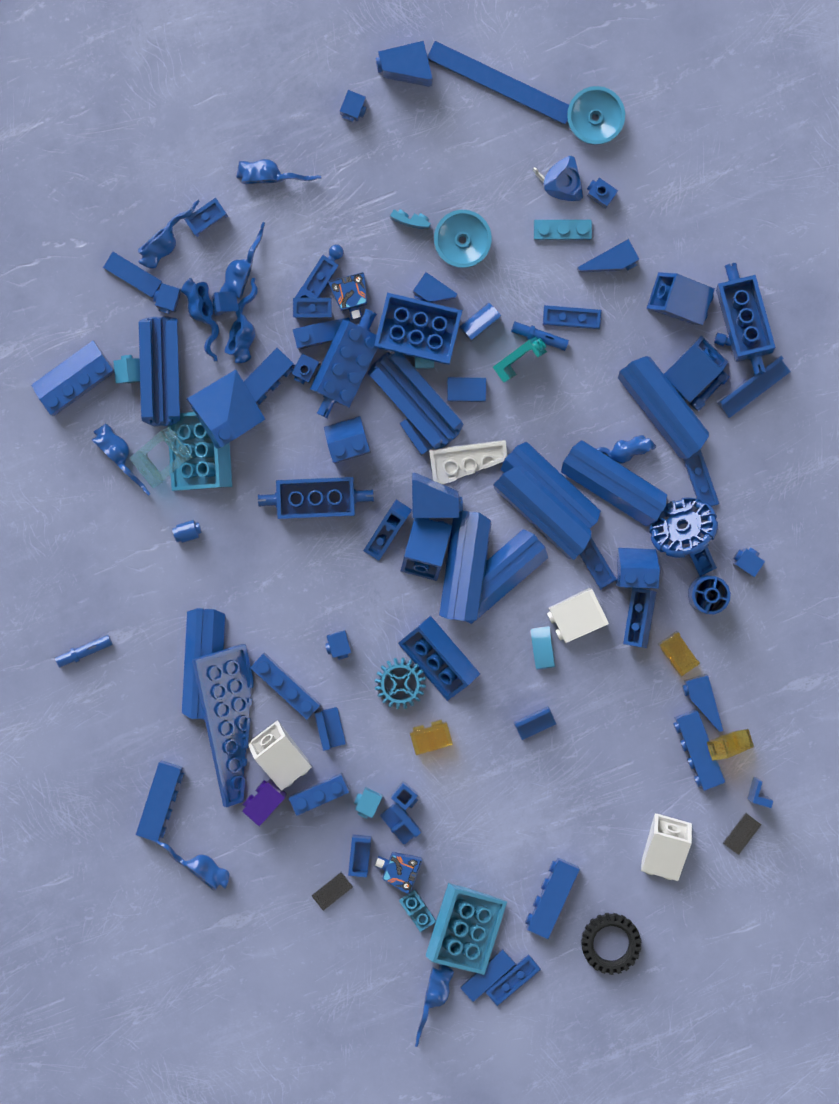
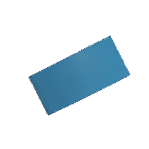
M394 209L390 215L391 219L408 227L429 229L431 223L428 222L429 218L421 213L419 215L414 213L412 218L409 219V215L401 209L399 211Z
M550 626L531 629L536 670L555 667Z
M413 890L410 894L399 900L420 932L436 923L434 916L416 890Z

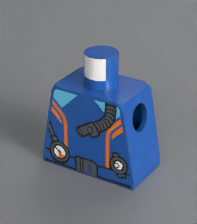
M364 272L328 281L341 312L349 310L351 320L362 318L360 307L367 305Z
M392 852L389 860L378 856L374 867L384 870L382 877L384 881L406 894H410L422 862V857Z

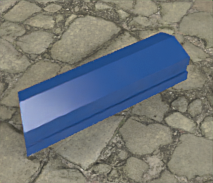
M169 316L149 317L139 320L142 422L154 427L172 426L181 420L178 319Z
M389 351L372 364L367 374L435 450L446 447L459 435L464 425L463 422L403 354Z
M645 356L634 360L619 371V381L679 458L688 459L702 448L709 437L708 430L651 357Z
M583 440L572 447L568 456L563 461L561 473L645 526L656 522L666 507L667 494Z
M528 442L517 445L504 459L501 467L503 473L522 465L589 529L598 522L601 510Z
M522 465L505 472L493 484L494 489L568 559L575 560L585 550L591 537V530Z
M459 512V518H453L439 612V616L446 619L468 621L479 618L492 525L491 520L480 512Z
M523 529L486 561L479 617L548 559L546 547L538 540L535 534ZM468 620L466 622L472 624L476 620Z
M196 608L187 612L182 714L190 719L205 720L192 659L224 650L226 615L215 609Z

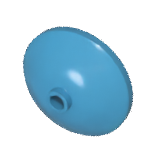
M601 86L588 87L578 92L571 100L567 112L568 124L573 134L581 141L593 145L604 144L613 140L622 130L625 122V108L619 96L612 90ZM597 115L599 120L594 121L592 116Z
M456 210L448 213L440 220L435 229L434 245L436 251L443 261L454 267L468 268L480 263L486 257L491 247L492 235L488 223L482 216L470 210ZM461 237H464L466 239V243L461 244L459 242V239Z

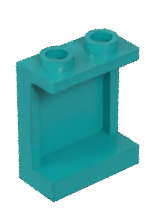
M534 337L493 366V369L504 383L517 375L510 366L530 350L537 357L547 353L545 350L546 345L541 338L537 339V337Z

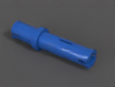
M514 321L511 329L512 333L527 338L526 340L537 337V339L541 338L546 345L563 351L566 350L569 342L567 339L538 330L533 325L530 327Z
M106 635L76 649L73 647L69 652L55 657V660L60 668L74 661L77 663L81 658L113 644L109 635Z

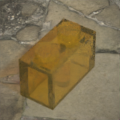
M442 719L431 722V726L424 727V725L415 726L413 731H410L416 755L453 745L447 721L442 722Z

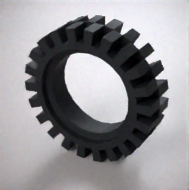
M617 913L598 915L597 918L590 920L589 925L585 926V931L582 933L581 945L585 959L595 970H599L604 974L614 975V973L620 974L623 970H629V967L633 966L635 960L639 958V952H641L642 948L640 934L636 926L630 919ZM609 926L621 928L629 939L626 953L621 958L613 961L599 957L594 950L593 944L596 934L601 929Z

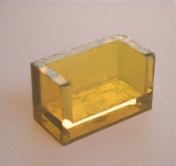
M678 631L658 643L680 676L685 675L700 664Z
M749 729L732 731L707 742L712 761L727 759L754 747Z

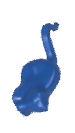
M261 159L256 162L239 161L236 178L242 177L241 182L243 184L277 183L286 179L300 181L322 179L321 175L281 174L277 164L269 159Z
M199 199L193 203L189 210L174 216L164 228L160 229L138 249L139 254L142 255V259L138 263L147 268H156L160 259L169 255L175 249L176 239L173 234V226L195 211L196 206L200 202Z
M265 222L261 224L257 238L248 251L247 259L234 260L228 265L225 273V283L221 287L220 292H235L238 299L242 298L252 269L255 250L263 236Z
M189 278L183 284L181 292L188 298L190 317L211 327L212 334L206 340L204 350L206 354L213 357L215 362L218 361L217 355L211 351L210 346L218 337L219 327L211 318L213 304L209 298V287L206 282L196 284L192 278Z
M252 278L250 282L252 286L250 295L238 303V311H235L237 320L230 329L229 340L225 347L226 354L234 355L235 363H245L251 359L249 348L255 338V328L243 315V309L257 295L258 288L255 284V278Z
M104 424L96 429L94 434L97 437L93 438L92 441L149 496L150 492L146 486L125 466V461L129 455V447L125 440L115 435L113 429L108 424Z
M639 435L629 441H617L612 451L605 447H599L597 450L616 462L626 463L634 455H642L650 450H654L656 445L650 438Z
M157 839L154 840L155 843L166 849L176 862L186 867L212 890H216L219 885L226 889L229 882V872L226 869L219 868L212 858L201 854L185 861L169 845Z
M439 964V969L433 967L431 969L415 1047H418L422 1030L428 1019L429 1009L440 1007L448 1000L450 994L449 982L454 974V971L449 966Z

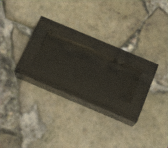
M745 812L723 841V844L739 855L762 824Z
M341 871L311 896L324 911L352 889L353 885Z

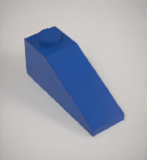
M627 239L580 265L577 271H621L625 268L629 271L637 266L636 262L639 261V257L631 242Z
M350 318L293 329L297 349L300 350L332 342L342 320L350 321Z
M396 499L363 551L380 561L412 509Z
M704 674L684 680L685 685H682L684 695L689 697L692 703L719 732L723 731L709 676Z

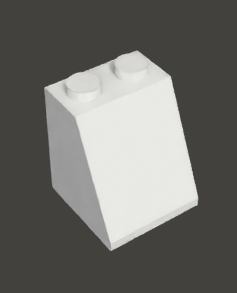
M591 588L548 608L550 612L547 615L551 623L555 622L558 627L555 632L559 640H564L565 643L609 624Z
M278 720L248 742L256 762L281 791L291 786L297 778L305 775L312 768L307 757Z
M655 813L642 857L641 871L649 875L664 877L667 880L678 881L692 844V823Z

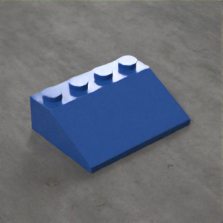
M387 292L374 347L450 365L462 310Z

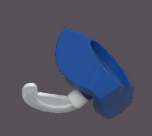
M574 156L565 157L555 163L545 177L539 173L537 168H533L535 175L544 183V189L550 196L566 201H581L583 198L580 176Z

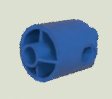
M709 575L697 577L688 588L690 605L701 613L713 615L720 613L730 602L731 592L729 586L719 577ZM707 592L714 594V597H708Z

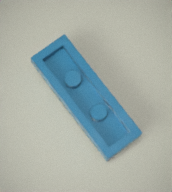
M534 220V240L592 239V220Z

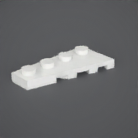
M501 440L429 450L433 481L441 484L450 483L463 476L504 462V459L507 457L506 441Z

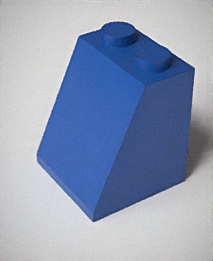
M424 41L378 51L379 57L376 58L378 73L382 72L383 78L427 87L432 86L433 78Z
M658 272L646 309L691 324L703 325L708 316L707 312L710 303L714 298L715 288L678 273Z
M701 335L664 375L679 391L680 396L684 400L691 402L723 371L729 362Z
M360 416L324 427L327 445L334 464L371 453Z
M412 473L413 518H459V512H463L462 497H459L457 490L418 473Z
M414 518L400 571L437 581L452 525H448L444 521H433L429 518Z
M618 548L616 586L659 589L660 567L657 550Z

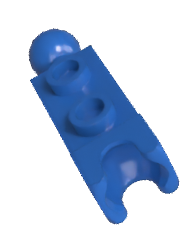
M332 245L329 248L328 258L324 255L321 256L295 298H319L328 281H330L339 267L335 260L340 259L344 254V250L340 245Z

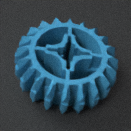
M403 657L401 663H398L397 658H394L395 664L393 665L388 660V668L384 665L381 666L384 673L377 672L381 679H375L376 683H380V686H376L375 690H382L377 696H385L382 700L383 703L390 700L389 707L393 706V702L397 703L396 709L400 708V704H403V708L407 709V702L414 706L412 700L415 699L419 702L420 698L417 694L424 695L420 688H426V684H420V681L426 680V677H419L423 670L416 671L419 666L417 663L411 667V659L408 661V664H404L405 658ZM395 668L408 669L403 676H397L391 670ZM412 674H414L417 682L415 691L411 690L407 684ZM386 675L390 677L394 684L389 692L386 691L384 685ZM408 676L404 681V685L408 690L400 687L393 691L397 685L396 679H404ZM398 691H404L409 695V697L404 699H397L392 696Z

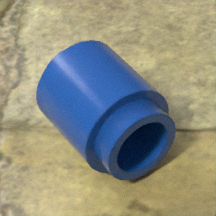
M194 520L178 524L172 528L176 543L197 539L199 534L202 533L199 522L195 523Z

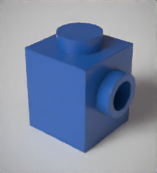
M348 90L340 109L342 118L349 122L359 121L360 117L363 118L367 109L364 106L366 96Z
M598 178L597 181L592 180L587 188L589 191L587 196L605 209L618 192L616 188L601 178Z
M161 283L159 291L156 290L153 301L156 302L155 306L159 307L158 311L170 314V311L175 312L181 295V289Z
M302 353L292 372V375L295 376L294 380L303 385L305 382L310 384L320 362Z
M751 547L749 550L744 548L741 551L739 549L733 558L735 560L733 564L751 577L757 575L765 561L758 557L760 553Z
M346 630L327 635L328 643L325 646L328 655L332 654V657H337L338 660L348 658V654L352 651Z
M403 781L391 795V799L406 810L408 807L412 808L417 803L418 793Z

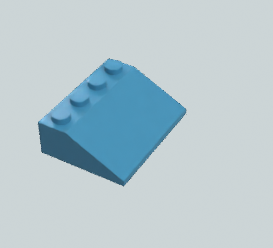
M195 412L180 413L181 420L172 426H168L172 491L232 487L230 442L216 449Z
M448 883L425 956L434 963L484 975L507 901Z

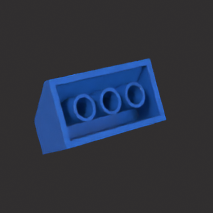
M93 340L31 386L49 414L55 416L115 372L113 366Z
M431 615L398 642L401 648L415 664L419 665V669L423 670L425 676L447 701L466 688L480 675V672Z

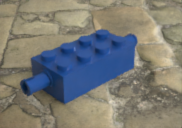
M732 263V266L727 264L724 267L729 281L719 283L716 293L735 362L751 360L754 376H758L759 373L762 375L766 373L762 356L772 354L776 347L756 275L740 278L737 264Z
M365 309V313L357 325L350 321L342 320L310 387V390L323 395L324 398L316 414L328 419L334 403L350 408L378 349L374 347L377 335L370 332V327L377 315L375 312Z
M354 477L276 480L275 494H258V500L266 499V501H258V507L276 506L278 519L355 516V504L357 502H374V497H366V495H374L373 489L356 491L354 489Z

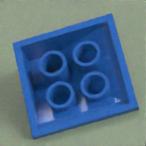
M236 369L187 398L216 449L225 446L265 420Z

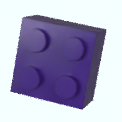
M269 779L267 782L263 780L255 790L258 793L255 796L251 794L243 803L244 809L242 812L259 827L287 795L284 790L281 791L272 779Z

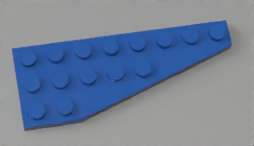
M240 644L192 659L224 807H230L244 801V768L247 766L245 756L249 742L251 719L249 718V709L252 706L251 688H253L254 684L246 644Z

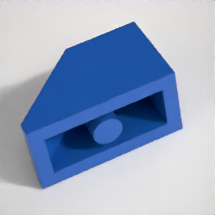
M425 272L413 290L415 299L429 303L451 300L457 297L456 292L427 272Z

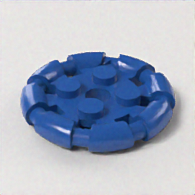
M687 497L679 501H670L666 504L658 520L650 524L651 541L661 553L665 552L670 557L685 558V555H696L709 546L710 540H714L718 530L717 515L709 504L702 503L697 498ZM681 524H688L686 528L679 529ZM690 543L689 547L683 548L684 544Z

